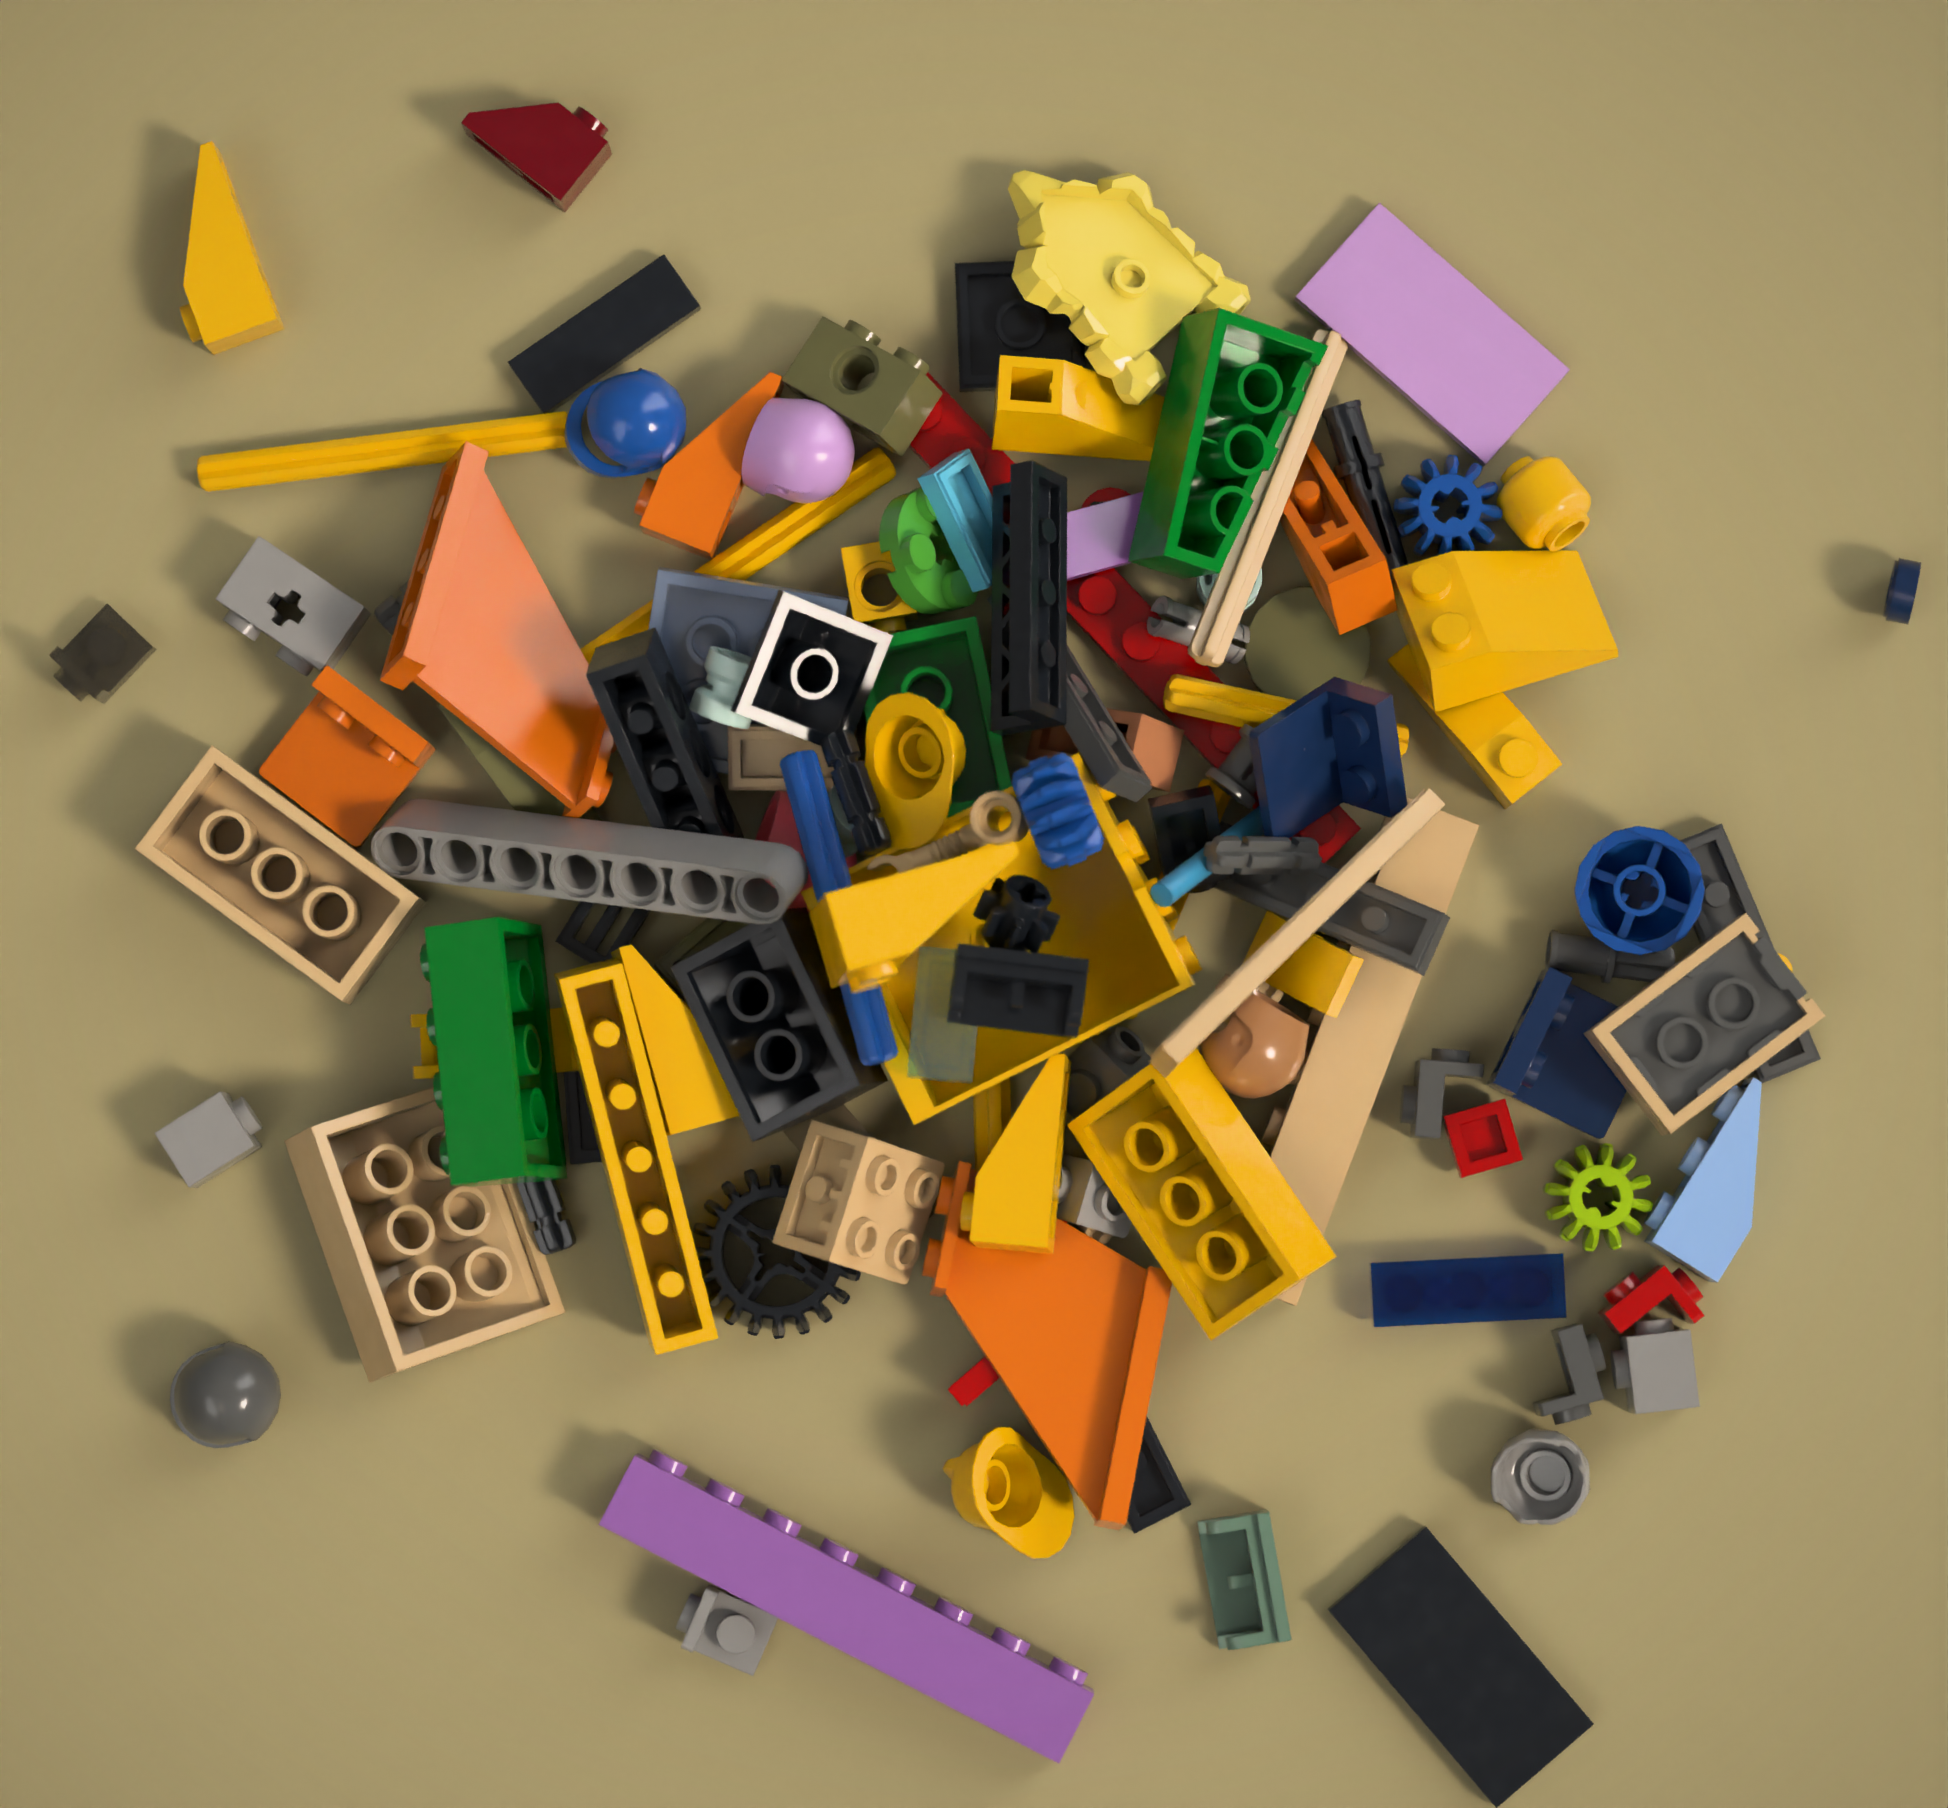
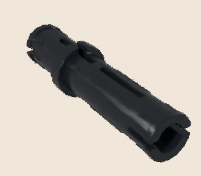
M1360 400L1349 401L1325 409L1322 412V417L1325 418L1339 464L1333 467L1336 479L1344 481L1349 500L1385 556L1393 587L1391 569L1408 565V561L1379 469L1385 466L1382 454L1374 453L1360 407L1362 406Z

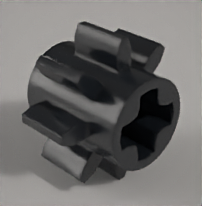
M1013 875L1008 877L1006 881L996 878L991 890H983L973 912V916L986 921L981 934L989 947L1025 952L1029 950L1033 953H1038L1043 941H1050L1060 920L1058 914L1047 910L1052 900L1048 889L1036 879L1024 875Z

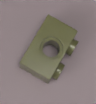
M822 316L782 381L800 399L813 400L826 405L839 414L849 428L902 457L943 394L926 376L930 366L904 348L898 347L893 355L878 347L881 339L855 321L849 320L843 328ZM874 373L872 381L866 387L857 390L860 381L866 375Z

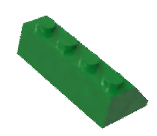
M493 917L424 927L426 943L421 946L420 964L424 978L430 982L432 1008H429L427 1012L426 1024L430 1041L434 1046H437L439 1072L435 1073L433 1079V1092L438 1108L443 1110L446 1134L440 1141V1160L445 1173L450 1175L451 1186L476 1187L568 1179L542 926Z

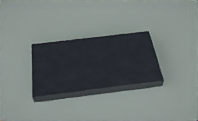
M1426 1526L1422 1527L1328 1608V1611L1496 1808L1594 1725Z

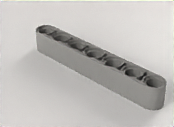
M410 799L403 803L375 833L371 841V852L377 865L387 874L398 878L754 924H771L780 919L807 883L809 873L807 864L801 854L791 846L781 843L427 799ZM644 864H645L647 867H649L653 872H651L649 869H647V868L644 866ZM704 872L709 874L714 880L709 878ZM764 879L771 882L775 886V888L769 885Z

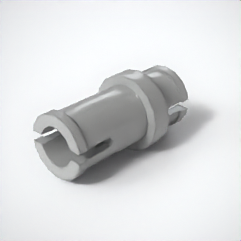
M1160 596L1150 611L1172 618L1173 623L1148 617V633L1152 636H1160L1189 647L1203 611L1173 601L1167 596ZM1239 623L1233 640L1249 643V627ZM1231 644L1225 661L1237 664L1247 649Z

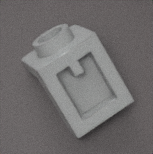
M708 1585L702 1598L690 1593L675 1629L686 1633L681 1648L692 1653L693 1651L699 1652L753 1676L778 1618L735 1595Z

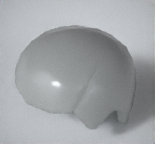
M1532 1428L1508 1439L1493 1460L1491 1466V1494L1494 1502L1500 1503L1517 1522L1522 1524L1555 1525L1575 1515L1590 1491V1473L1587 1458L1579 1446L1569 1437L1555 1430Z

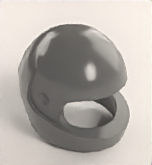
M231 1341L199 1351L189 1357L174 1376L170 1391L171 1411L177 1425L191 1440L211 1448H228L258 1440L273 1422L278 1412L281 1398L280 1380L269 1361L256 1350L244 1344Z

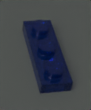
M1563 1253L1369 1263L1372 1327L1567 1318Z

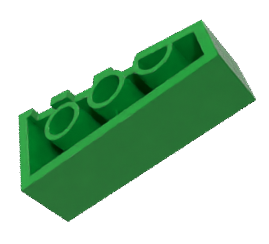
M1222 308L1182 318L1128 562L1181 579L1220 573L1254 502L1250 496L1262 472L1269 471L1279 450L1275 447V444L1288 417L1296 414L1306 394L1302 388L1312 367L1319 366L1328 348L1327 345Z

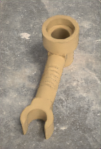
M991 791L976 800L971 809L970 824L960 828L959 831L956 830L954 833L948 834V836H943L942 839H937V842L933 841L931 844H927L912 852L903 853L897 857L891 855L878 856L870 862L867 869L878 872L894 865L898 873L960 857L963 854L966 855L969 851L972 852L989 843L999 846L1014 841L1019 842L1026 836L1029 827L1017 798L1005 792ZM1010 811L1011 823L1007 829L1000 831L998 827L999 818L1005 812Z

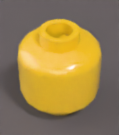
M1525 456L1514 462L1502 474L1500 480L1504 486L1497 496L1496 506L1500 507L1503 511L1502 518L1530 549L1548 547L1551 552L1558 551L1577 539L1589 525L1590 519L1587 513L1591 505V496L1558 457L1547 456L1534 461L1530 456Z

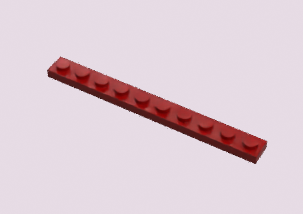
M927 372L926 376L943 394L914 437L909 448L929 469H932L951 454L969 448L993 497L994 485L1010 482V465L1015 463L1003 450H992V439ZM1115 568L1067 581V614L1174 727L1184 730V738L1212 767L1219 768L1240 741L1239 730L1242 727L1170 712L1164 708L1163 697L1167 681L1174 674L1221 684L1224 683L1207 665L1203 666L1195 662V659L1188 654V646L1160 636L1155 637L1148 633V617L1160 621L1162 618L1156 612L1150 611L1152 607ZM1257 791L1254 793L1256 802L1252 806L1253 810L1259 806ZM1339 805L1292 837H1310L1316 840L1319 844L1318 854L1322 858L1321 862L1326 863L1361 830V827Z

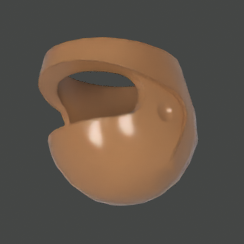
M1225 974L1215 985V989L1217 990L1231 975ZM1256 989L1231 1013L1229 1025L1223 1031H1213L1199 1045V1052L1212 1073L1229 1094L1252 1099L1269 1096L1284 1088L1296 1077L1305 1057L1310 1025L1301 1017Z

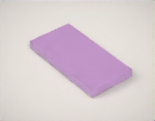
M1380 202L1295 297V301L1329 331L1333 330L1340 333L1341 338L1347 342L1348 348L1483 466L1491 460L1570 370Z

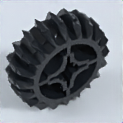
M771 1165L768 1172L770 1185L760 1187L758 1175L753 1169L744 1172V1180L749 1191L742 1195L732 1182L726 1181L723 1183L721 1188L732 1202L724 1209L718 1202L708 1199L704 1204V1208L708 1213L718 1217L716 1225L712 1227L705 1223H695L693 1232L699 1236L711 1237L710 1249L695 1248L698 1260L710 1258L712 1270L702 1271L704 1284L716 1280L720 1287L719 1290L708 1296L710 1307L713 1308L719 1305L727 1297L734 1303L724 1318L727 1324L734 1325L744 1310L752 1314L748 1324V1334L757 1336L762 1328L763 1318L773 1319V1337L775 1339H782L786 1332L785 1318L794 1317L796 1328L801 1335L810 1332V1323L805 1313L811 1309H814L819 1319L824 1323L829 1322L833 1315L822 1301L828 1295H831L837 1302L847 1304L850 1300V1295L835 1285L840 1276L851 1281H858L861 1272L830 1262L827 1273H824L809 1262L801 1252L795 1251L793 1260L806 1269L804 1273L793 1265L787 1266L777 1263L772 1269H768L761 1280L758 1281L757 1276L765 1266L760 1257L766 1254L759 1253L761 1243L753 1239L749 1232L752 1231L763 1239L767 1237L773 1240L777 1228L765 1230L747 1220L740 1213L748 1206L764 1199L787 1198L790 1186L781 1185V1167L779 1165ZM728 1231H731L751 1248L754 1255V1265L740 1289L732 1281L725 1264L724 1246ZM780 1274L792 1275L815 1289L808 1297L791 1305L771 1306L755 1301L767 1284Z

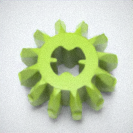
M1608 1143L1600 1145L1596 1165H1594L1590 1151L1585 1145L1575 1147L1574 1157L1579 1170L1577 1171L1568 1162L1558 1159L1553 1164V1168L1567 1180L1566 1184L1545 1183L1543 1186V1193L1549 1196H1562L1563 1205L1553 1206L1545 1211L1546 1218L1554 1220L1568 1215L1570 1218L1569 1222L1561 1229L1559 1237L1563 1241H1570L1583 1227L1585 1229L1582 1247L1583 1250L1589 1252L1595 1251L1598 1245L1600 1229L1606 1244L1611 1250L1621 1248L1622 1241L1617 1225L1619 1224L1625 1231L1637 1236L1642 1232L1643 1227L1629 1215L1631 1209L1638 1212H1651L1653 1208V1202L1647 1199H1634L1633 1190L1645 1188L1651 1184L1650 1177L1648 1175H1640L1628 1180L1625 1175L1634 1167L1637 1161L1636 1157L1631 1153L1623 1156L1615 1167H1611L1614 1151L1613 1145ZM1592 1180H1595L1599 1188L1610 1187L1613 1193V1201L1605 1202V1205L1610 1209L1603 1215L1600 1214L1597 1207L1585 1208L1583 1204L1582 1194L1591 1193V1190L1585 1186Z

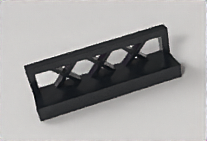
M1033 460L1011 464L1010 482L993 486L991 732L1000 736L1066 725L1067 477Z

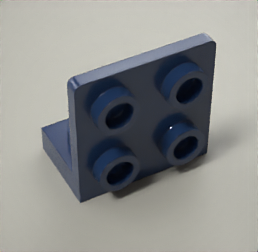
M1333 677L1258 725L1249 733L1264 836L1290 838L1342 803L1389 818L1401 812L1408 805L1392 694Z
M1548 967L1541 971L1487 1082V1086L1596 1139H1602L1605 1137L1627 1090L1583 1033L1618 1006L1571 984L1572 977Z

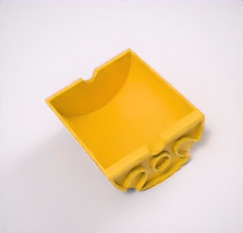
M1079 752L1070 756V758L1074 761L1103 834L1102 849L1086 856L1087 860L1072 866L1066 864L1051 869L1042 862L1029 830L1022 840L1016 842L1019 855L898 966V974L889 977L888 984L880 986L898 1049L897 1056L890 1061L884 1062V1065L914 1125L1194 986L1195 982L1192 975L1203 970L1186 935L1176 939L1169 924L1170 921L1179 917L1174 904L1172 903L1168 907H1161L1151 897V888L1159 880L1155 877L1148 881L1141 867V864L1151 860L1138 831L1134 825H1131L1128 819L1121 823L1118 822L1108 803V800L1117 795L1101 788ZM1013 786L1001 791L1017 798ZM973 806L947 818L936 837L923 846L931 844L933 841L937 842V839H942L943 836H948V834L954 833L956 830L959 831L960 828L970 824V813ZM1010 811L1005 812L999 818L998 827L1000 831L1009 827L1011 823ZM989 843L972 852L969 851L968 854L996 847V845ZM892 846L848 868L853 886L898 874L894 865L878 872L867 869L870 862L881 855L897 857L918 848L901 850ZM1013 875L1028 876L1042 883L1050 892L1052 900L1047 910L1058 914L1060 920L1050 941H1043L1038 953L1089 959L1082 1022L1076 1039L946 1023L955 950L958 943L970 945L971 931L982 944L981 931L986 921L973 916V912L983 890H991L996 878L1006 881L1008 877ZM813 886L801 892L810 912L817 904Z

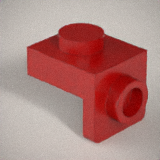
M1665 1265L1655 1266L1640 1279L1633 1271L1624 1276L1603 1294L1609 1304L1598 1312L1611 1331L1618 1334L1624 1332L1666 1297L1687 1323L1695 1324L1705 1316L1696 1305L1703 1298V1295L1694 1282L1681 1268H1677L1671 1273Z

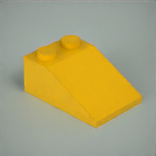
M1558 550L1553 552L1451 551L1391 569L1394 595L1398 608L1396 612L1435 712L1618 657V648L1577 550Z
M1016 841L826 893L809 914L831 988L849 984L851 993L854 994L888 984V978L898 974V966L1019 855Z

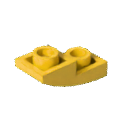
M1267 911L1242 965L1288 919ZM1314 933L1264 982L1326 1015L1337 1018L1364 959L1324 940V937Z

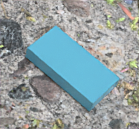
M968 448L951 454L917 479L936 514L937 521L972 592H977L992 586L993 497Z

